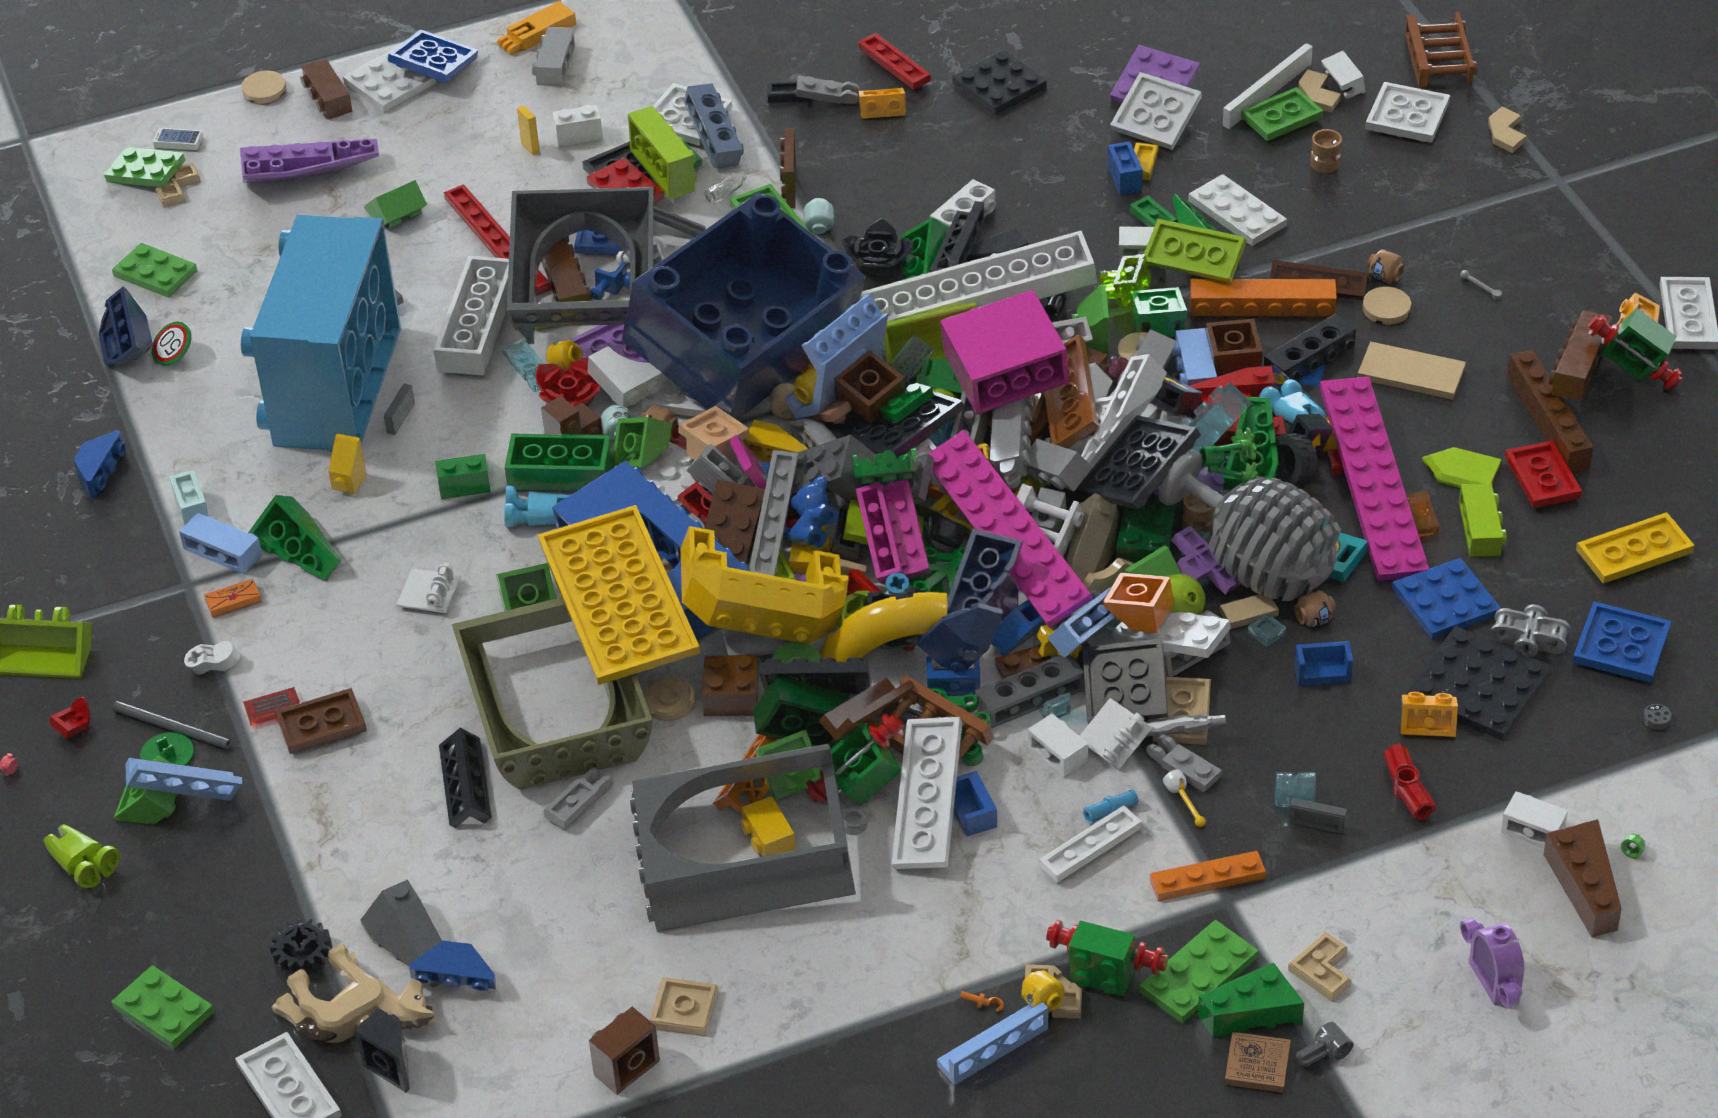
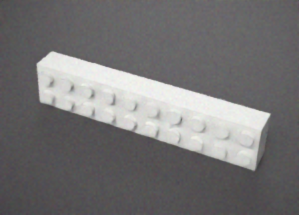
M1081 230L862 291L860 300L864 295L871 294L882 315L888 314L887 322H892L976 302L977 308L1030 290H1034L1038 299L1096 284L1097 278L1095 264Z

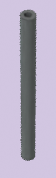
M116 701L113 705V711L226 750L231 745L230 739Z

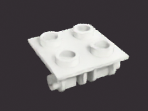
M449 563L440 565L438 572L412 568L396 606L446 613L461 575L454 574L452 565Z
M1109 698L1081 733V736L1086 739L1089 749L1120 770L1152 730V727L1144 722V718L1140 714L1135 713L1134 715Z

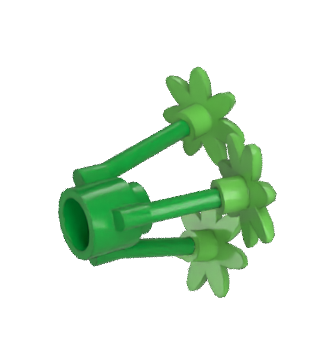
M1246 427V432L1244 433L1242 429H1237L1238 437H1231L1234 442L1233 444L1201 447L1199 449V453L1202 456L1201 467H1208L1209 473H1221L1239 478V481H1243L1241 486H1245V483L1257 478L1258 472L1255 471V462L1252 465L1247 463L1246 472L1241 471L1240 473L1218 467L1224 462L1225 451L1233 450V453H1240L1241 461H1244L1246 456L1249 459L1252 458V460L1256 459L1255 451L1257 447L1254 443L1255 437L1249 427Z

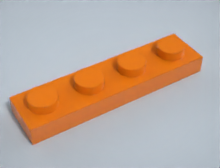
M1258 851L1153 872L1150 873V882L1157 900L1161 901L1265 879L1266 870Z

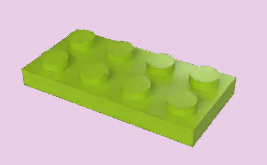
M1157 219L1141 260L1144 265L1231 283L1247 240L1243 236Z

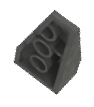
M408 879L382 890L360 920L373 943L379 947L383 946L390 952L393 958L396 960L400 959L408 966L442 941ZM432 981L429 985L434 988L443 984V982Z

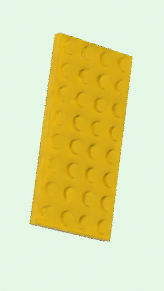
M636 505L537 535L541 549L598 685L700 654V647Z

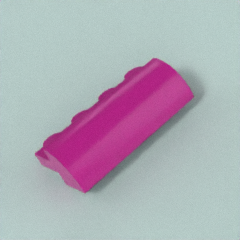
M908 479L882 486L881 482L857 488V497L878 582L886 585V579L893 573H902L908 579L930 573L931 570Z

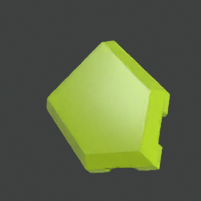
M1455 447L1422 457V461L1427 467L1431 468L1434 472V477L1439 483L1461 488L1463 484H1493L1502 463V459Z

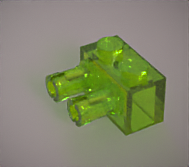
M1146 255L1122 256L1118 270L1100 272V285H1096L1094 291L1100 286L1106 285L1107 299L1118 300L1120 307L1133 308L1131 291L1148 290L1152 279Z

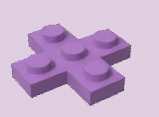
M1191 526L1175 534L1171 541L1186 555L1177 562V566L1182 574L1193 577L1197 582L1208 577L1216 588L1224 594L1240 586L1241 583L1238 579H1234L1226 572V568L1218 565L1215 561V555H1212L1208 548L1209 544Z

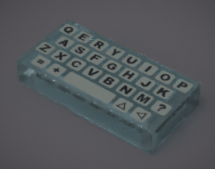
M914 334L889 365L903 375L906 382H909L923 365L924 359L929 358L934 350Z

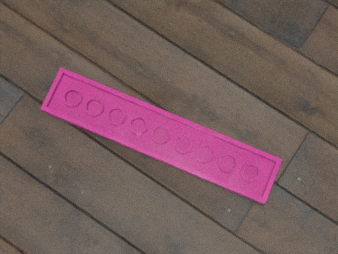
M1369 376L1321 381L1319 388L1330 425L1333 428V435L1365 540L1368 541V551L1377 581L1402 579L1428 570L1427 560Z
M965 430L928 453L935 458L932 469L933 475L974 529L1023 541L1015 567L1009 575L1049 628L1093 600L1088 589Z

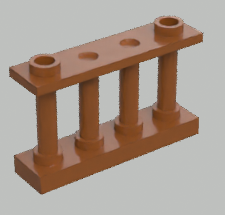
M1455 12L1454 24L1421 25V23H1417L1415 15H1406L1405 36L1419 87H1428V79L1432 78V75L1465 73L1468 85L1473 84V75H1477V62L1472 59L1465 34L1466 23L1462 21L1460 12ZM1454 33L1455 37L1425 39L1421 35ZM1458 46L1459 51L1428 53V50H1425V48ZM1429 61H1462L1461 65L1432 66L1428 64Z
M907 675L900 681V685L911 680L915 687L900 701L889 716L895 715L900 719L911 705L917 703L924 708V711L917 719L936 716L940 718L960 717L962 731L965 732L966 736L960 742L959 760L974 742L980 741L988 746L994 739L988 723ZM870 720L869 722H867V725L870 727L872 725L876 727L880 726V724L875 722L874 720ZM906 733L900 738L893 736L889 739L890 747L901 754L904 753Z

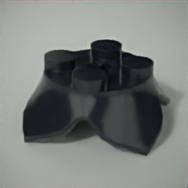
M883 218L871 224L865 230L862 239L855 235L842 239V246L846 254L852 258L858 270L864 275H884L886 277L895 275L896 269L899 268L902 260L908 256L914 246V243L909 239L903 238L899 240L894 227Z

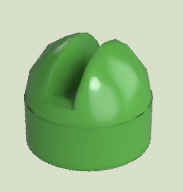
M1634 833L1628 835L1621 843L1622 852L1629 858L1640 857L1646 847L1645 840L1639 834ZM1634 843L1636 845L1632 848L1630 844Z

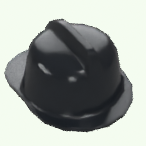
M927 506L918 508L919 515L924 517V521L928 523L927 537L935 548L947 553H953L956 549H959L964 540H969L972 531L966 526L951 520L933 508Z

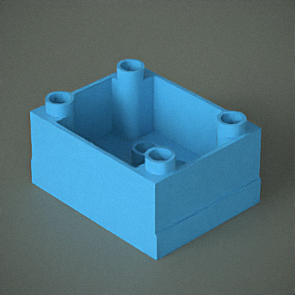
M296 215L291 230H282L280 233L278 245L280 259L254 326L244 327L242 331L241 353L244 357H254L263 397V400L259 402L257 407V427L260 430H270L273 446L329 450V452H332L337 433L360 438L362 445L401 331V323L383 218Z

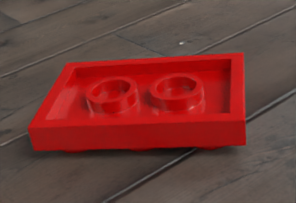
M625 158L587 176V184L593 189L654 187L653 204L664 199V191Z
M1553 440L1505 451V459L1533 508L1581 498L1582 490Z

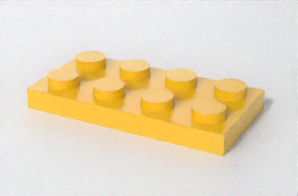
M1666 512L1578 542L1576 550L1604 584L1691 554L1694 551L1695 545Z

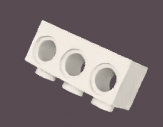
M971 180L932 213L930 218L933 217L950 227L957 210L970 212L974 201L984 202L985 217L995 209V189L976 180ZM960 219V221H959V223H960L962 226H963V225L965 224V222H966V220H961V219ZM959 235L953 236V238L955 239V241H956V240L958 239V237H959Z

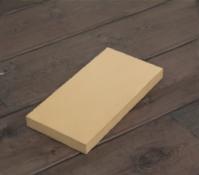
M1370 342L1358 371V377L1369 376L1370 381L1373 383L1454 400L1466 362Z

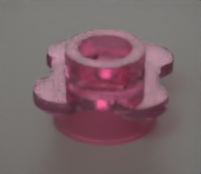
M1112 356L1109 359L1110 368L1107 372L1110 377L1119 379L1121 373L1126 369L1128 360L1124 357L1117 358Z

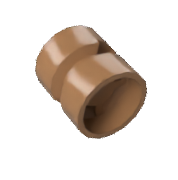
M1322 129L1315 132L1312 137L1311 167L1321 173L1336 171L1341 163L1342 136L1330 129Z
M1189 492L1183 499V530L1191 526L1201 537L1209 536L1213 532L1212 519L1215 509Z

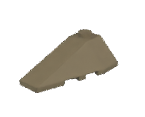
M1096 493L1080 504L1084 517L1080 527H1076L1073 533L1066 560L1081 582L1084 581L1089 573H1097L1104 570L1116 551L1121 517L1117 505L1110 503Z

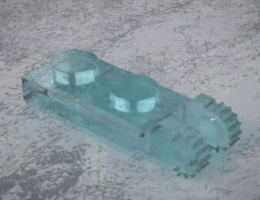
M525 339L503 347L504 356L524 381H527L532 391H539L540 389L535 378L538 364H544Z

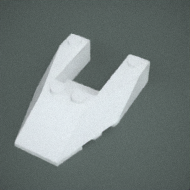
M1150 354L1130 358L1113 396L1109 397L1106 396L1113 381L1096 363L1089 364L1099 428L1092 434L1086 435L1075 442L1068 449L1078 452L1092 468L1135 416H1141L1162 387V382L1167 372ZM1051 436L1049 439H1046V442L1052 443Z

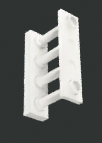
M1022 484L1017 499L1028 513L1036 510L1065 520L1060 533L1040 527L1047 538L1055 543L1054 547L1063 557L1076 527H1080L1083 521L1084 513L1079 502L1073 501L1068 511L1038 501L1033 488ZM1008 574L1006 579L1013 581V579Z

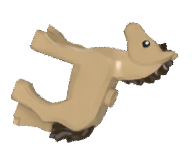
M343 944L330 950L328 954L329 962L349 983L334 999L329 1002L315 998L309 991L310 981L308 975L304 970L300 969L287 979V985L298 999L299 1006L294 1003L290 993H286L278 998L275 1004L271 1006L276 1014L290 1021L300 1033L307 1034V1038L331 1043L343 1042L356 1034L355 1030L377 1008L382 1009L388 1014H395L402 1023V1030L406 1028L411 1030L412 1027L418 1029L422 1026H433L436 1024V1020L433 1018L435 1015L432 1011L433 1007L426 1005L423 996V986L420 981L412 980L408 982L405 990L399 996L383 982L366 974L358 967L355 953L352 952L350 954Z

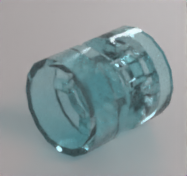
M1275 772V807H1290L1292 798L1316 802L1315 772H1298L1296 776H1293L1291 772Z

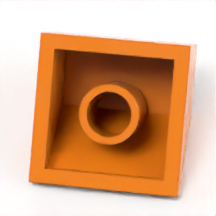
M1120 573L1103 601L1104 607L1132 631L1158 633L1174 604L1171 578Z

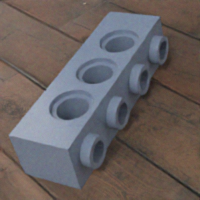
M713 83L687 86L684 104L713 168L739 165L741 155L744 153V146L736 135L735 126L729 120L727 109L722 105L720 93L716 91Z

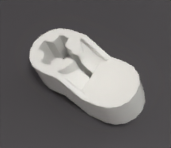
M223 641L216 645L200 644L188 651L184 658V663L195 674H203L209 670L226 671L238 663L241 653L229 641Z

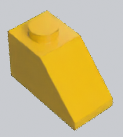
M336 434L328 470L333 490L355 494L367 475L360 438Z

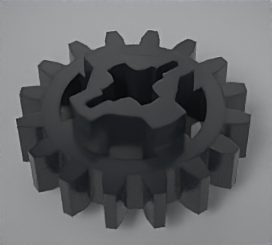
M301 919L297 920L296 925L287 922V929L278 928L279 936L271 937L273 944L270 945V951L274 964H279L281 971L289 968L290 974H294L296 970L300 969L306 972L307 968H310L313 972L316 971L315 965L320 964L324 966V957L327 958L330 949L333 948L329 930L323 929L321 922L314 926L312 919H309L306 924H303Z

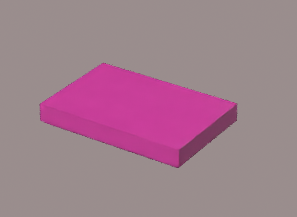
M736 434L730 439V444L744 472L758 488L765 489L768 476L760 466L758 458Z

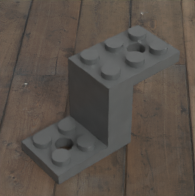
M852 435L797 452L798 463L791 498L797 495L803 486L812 483L819 476H824L827 479L826 489L829 488L847 503L850 502V499L858 501L856 489L874 483L861 484V479L854 477L852 455H857L858 460L869 458L872 463L876 454ZM929 454L916 457L918 470L912 473V478L908 479L914 504L926 501L935 459ZM901 480L881 482L882 486H885Z

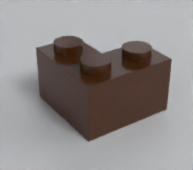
M560 396L541 407L544 434L603 435L601 417L584 403L574 407Z

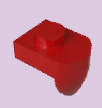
M85 697L75 699L71 707L50 716L49 725L66 739L89 728L91 713Z

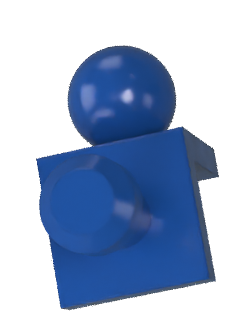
M622 262L616 271L613 272L595 269V286L590 290L593 299L601 300L605 295L604 292L617 295L623 286L630 289V272H627L626 263Z

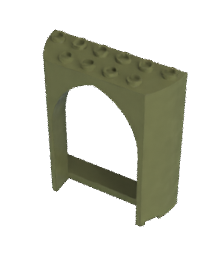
M562 598L452 624L496 767L503 778L519 790L582 775L593 767L597 770H602L637 761L645 750L652 731L653 720L636 674L604 683L610 704L607 716L600 729L537 744L523 736L510 723L503 709L483 643L572 622Z

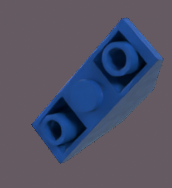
M116 430L83 443L73 459L78 478L92 499H95L100 490L105 487L109 475L114 472L120 457L125 454L126 443L123 441L121 431Z
M1027 599L1012 610L998 625L991 645L1002 656L1009 654L1038 633L1040 627L1046 625V623Z
M443 940L411 962L409 966L411 979L418 980L422 984H430L432 981L443 982L448 987L467 985L478 991H487L488 988L496 989L494 972L473 945L469 943Z

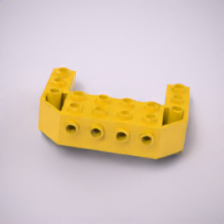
M692 526L688 527L681 546L682 603L708 626L809 645L835 630L845 606L849 580L848 576L841 575L839 555L814 550L806 570V582L729 568L727 567V553L715 550L714 531Z

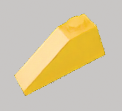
M759 420L753 421L749 428V437L743 439L744 444L759 461L771 462L773 450L797 453L808 449L778 425Z

